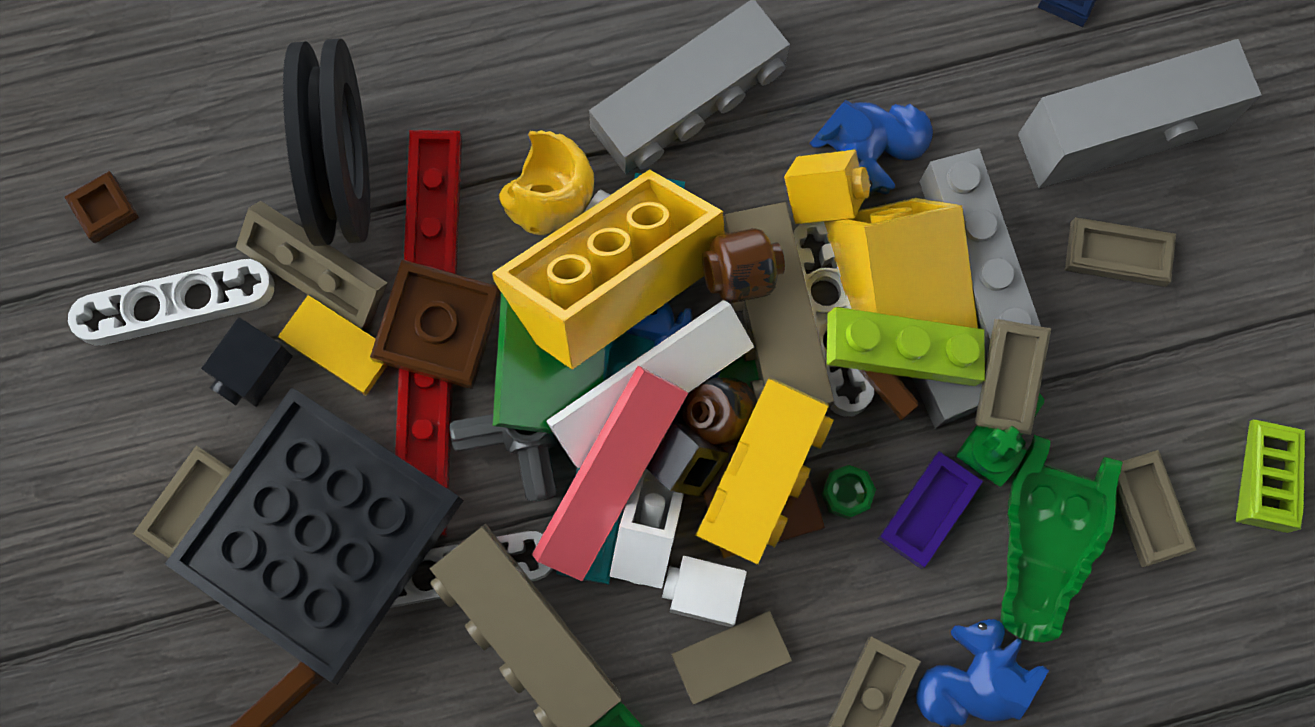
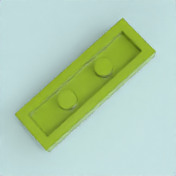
M835 307L827 315V365L976 386L985 381L984 330Z

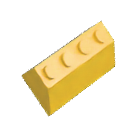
M649 169L492 272L493 279L536 345L573 370L704 276L702 255L704 251H709L710 244L716 236L725 234L723 211Z

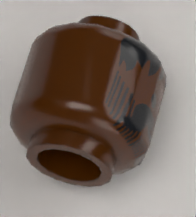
M751 228L716 236L710 244L709 251H704L702 255V266L709 291L713 294L718 293L726 302L736 303L770 295L776 288L778 275L783 274L785 271V260L779 243L771 244L764 231Z
M710 377L688 392L681 405V419L701 437L715 446L734 445L739 443L758 401L753 390L745 382L732 377Z

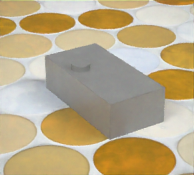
M1235 39L1042 97L1018 133L1037 186L1038 188H1043L1223 133L1262 94L1240 41Z

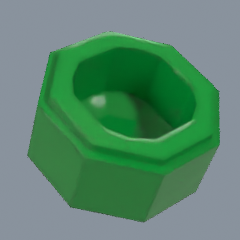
M848 464L828 474L821 496L830 513L849 520L870 509L876 488L867 471Z

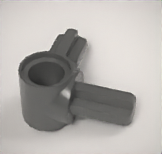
M493 414L456 420L450 424V436L455 451L461 452L505 444L506 451H509L510 454H518L525 498L528 501H542L556 496L557 490L549 448L556 446L555 434L537 432L530 436H524L512 428L493 426Z

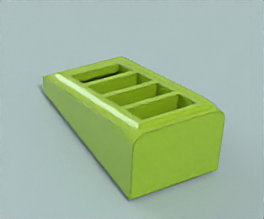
M1255 419L1249 422L1235 522L1285 533L1301 529L1304 508L1305 430ZM1264 437L1287 441V451L1265 447ZM1263 457L1284 461V470L1263 466ZM1263 477L1283 481L1282 489L1263 486ZM1262 497L1280 500L1279 509L1263 506Z

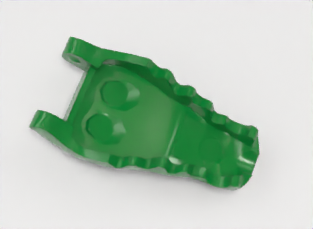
M1037 435L1033 436L1031 444L1013 478L1008 500L1007 586L1002 601L1000 621L1008 632L1019 638L1033 642H1048L1061 636L1070 601L1079 593L1085 580L1091 573L1093 562L1103 553L1105 545L1112 534L1117 484L1123 462L1104 457L1095 479L1044 464L1049 453L1051 441Z

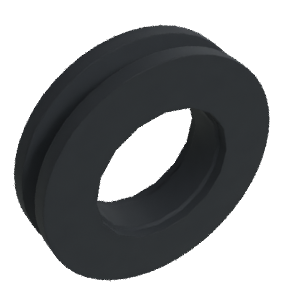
M342 38L325 40L319 66L310 43L307 41L291 42L286 50L283 70L284 123L292 185L304 231L312 245H330L334 240L338 219L343 236L348 243L365 242L370 224L368 150L360 92L349 49Z

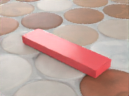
M637 366L533 551L532 556L537 562L583 581L687 397L688 392L662 377Z

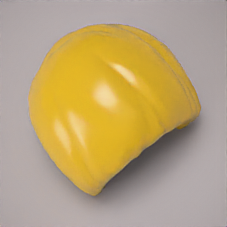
M530 131L528 136L532 145L524 162L521 176L509 182L501 189L499 200L510 219L520 225L526 232L535 235H547L555 232L584 213L594 191V172L585 153L572 139L551 131Z

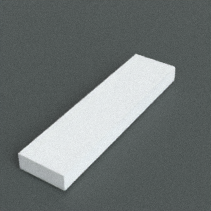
M722 300L546 420L573 464L580 468L637 366L681 387L686 392H690L754 348V345L731 304Z

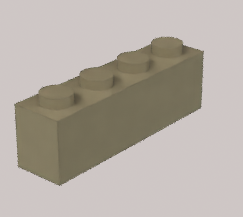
M786 202L725 214V234L751 228L760 229L767 235L771 244L779 243L785 260V271L783 274L778 275L776 288L770 295L730 303L735 312L742 311L745 331L754 345V348L746 352L743 358L745 362L755 360L759 379L750 381V387L755 393L757 401L768 378L771 377L828 403L827 411H829L834 403L833 393Z
M486 524L430 568L436 576L430 582L435 592L450 608L456 603L461 607L470 619L465 624V628L474 641L484 651L492 646L505 662L499 667V670L511 687L519 694L526 689L539 706L533 712L543 727H589L621 701L619 689Z

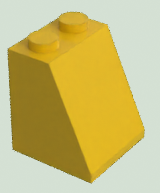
M913 198L859 210L855 218L823 221L828 233V241H830L835 255L836 267L838 265L841 274L840 280L845 296H848L851 309L978 329L962 205Z

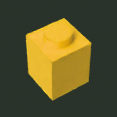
M856 150L797 156L784 176L795 224L855 218L864 199L868 198L870 192L868 172L865 167H859Z

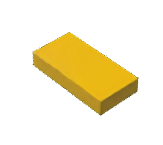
M307 295L278 336L282 342L365 396H367L388 366L374 362L370 358L376 338Z

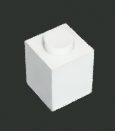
M683 556L680 568L669 566L662 598L672 600L670 613L733 627L747 571Z

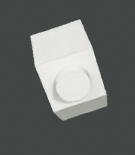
M645 469L625 505L609 577L662 589L684 494L669 491L647 469Z

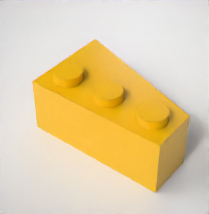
M771 377L768 378L696 536L756 564L759 563L767 544L775 548L788 520L787 517L781 515L789 495L795 498L799 497L811 471L810 468L803 465L811 445L821 449L834 419L825 416L829 407L828 403Z

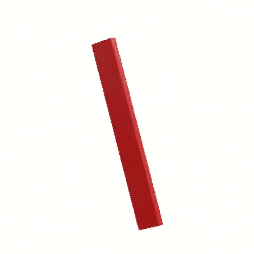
M409 130L404 260L457 274L462 135L460 131ZM399 369L395 455L449 489L453 384ZM447 526L439 537H447Z

